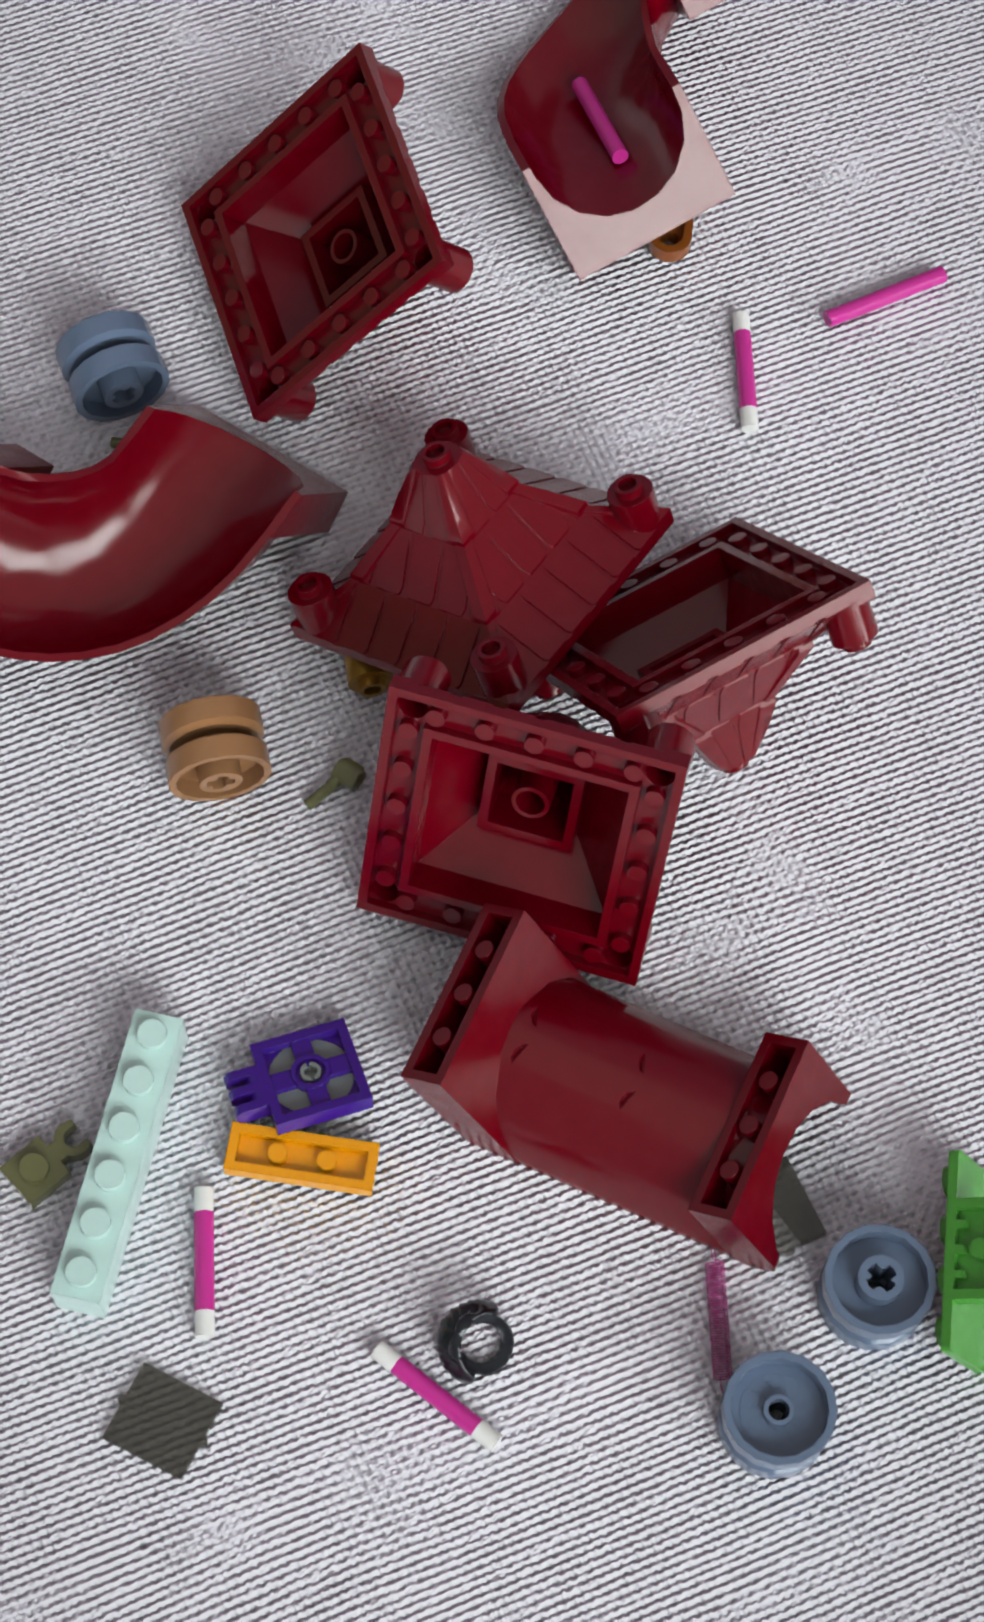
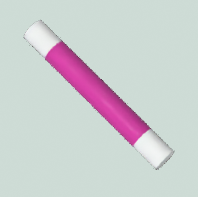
M739 310L732 314L740 422L741 431L746 434H752L759 430L750 316L749 312Z
M197 1186L194 1188L195 1338L211 1339L215 1337L214 1188L211 1186Z
M381 1341L376 1346L370 1356L487 1450L492 1452L504 1437L500 1432L385 1341Z

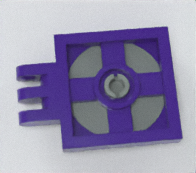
M344 1018L250 1044V1053L254 1065L229 1072L223 1078L226 1089L230 1091L229 1098L231 1104L236 1107L234 1109L236 1120L239 1123H246L271 1115L278 1135L373 1108V1097Z

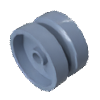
M119 310L107 311L88 317L71 327L60 338L55 350L58 365L64 380L68 382L70 395L76 410L89 420L99 422L114 421L135 415L143 411L147 405H153L165 393L170 382L168 370L161 353L156 350L155 339L149 324L138 313Z
M888 1224L863 1225L846 1233L831 1249L816 1286L818 1310L827 1328L844 1343L862 1350H887L905 1342L920 1326L931 1308L937 1290L935 1265L925 1246L909 1232ZM869 1284H875V1285H878L879 1287H876V1288L873 1290V1289L869 1286Z
M783 1350L759 1353L743 1362L727 1382L716 1417L719 1439L730 1459L748 1473L767 1479L793 1477L812 1466L827 1445L834 1431L838 1409L835 1391L823 1370L806 1357ZM772 1408L783 1413L781 1420H776L770 1415Z

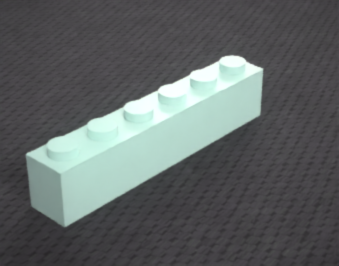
M135 1008L49 1292L58 1308L106 1319L188 1041L184 1019Z

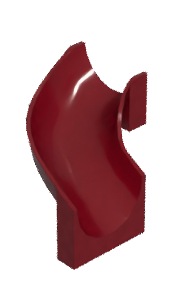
M570 0L524 52L503 82L497 99V118L502 134L580 281L736 194L681 84L661 54L662 44L679 14L692 20L726 0ZM584 77L590 84L628 151L629 156L624 163L615 164L609 156L571 87L574 79Z
M147 405L118 443L117 448L108 457L93 466L73 472L51 474L54 466L18 444H0V656L44 662L76 661L119 653L153 640L183 623L223 594L253 566L277 537L329 532L348 491L200 405Z

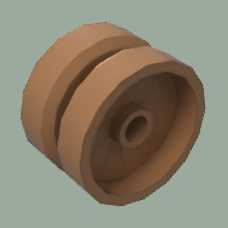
M213 695L196 698L175 706L163 714L158 722L162 751L167 756L164 763L169 789L178 798L191 801H217L233 798L256 789L264 784L272 774L267 744L261 740L264 736L260 707L249 698L237 695Z

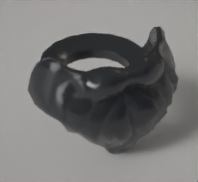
M469 1300L458 1307L450 1309V1314L440 1322V1328L435 1336L437 1342L436 1351L439 1353L438 1357L443 1367L461 1383H472L475 1379V1374L486 1376L499 1371L507 1364L512 1355L514 1346L513 1333L507 1322L497 1315L499 1308L494 1301ZM472 1323L491 1324L499 1333V1349L496 1355L489 1361L483 1363L474 1362L464 1353H461L462 1337Z

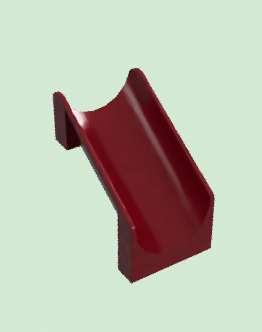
M489 903L484 904L401 1073V1077L468 1142L707 1247H714L715 1250L746 1265L767 1271H775L780 1258L776 1248L772 1218L775 1184L783 1155L795 1130L813 1109L828 1102L846 1105L851 1095L808 1040L766 1032L756 1056H753L596 989L586 981L525 910Z

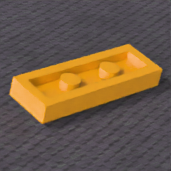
M232 1121L223 1171L226 1175L372 1197L380 1154V1143L302 1131H291L278 1135L275 1127Z

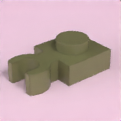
M72 1120L63 1122L56 1129L54 1141L48 1146L37 1136L0 1167L3 1176L33 1210L72 1178L70 1171L65 1165L69 1161L77 1162L87 1158L93 1150L92 1142L88 1138L76 1147H70L66 1144L67 1138L77 1130Z

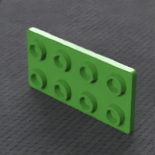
M950 1150L948 1166H945L942 1171V1187L947 1196L946 1215H943L940 1220V1237L945 1246L944 1265L939 1267L937 1276L939 1292L943 1298L942 1316H938L936 1320L935 1335L937 1343L944 1354L974 1373H984V1169L961 1150Z

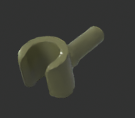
M350 758L340 759L334 766L331 777L326 783L303 802L312 810L332 792L336 791L341 784L353 792L356 791L366 778L364 767Z

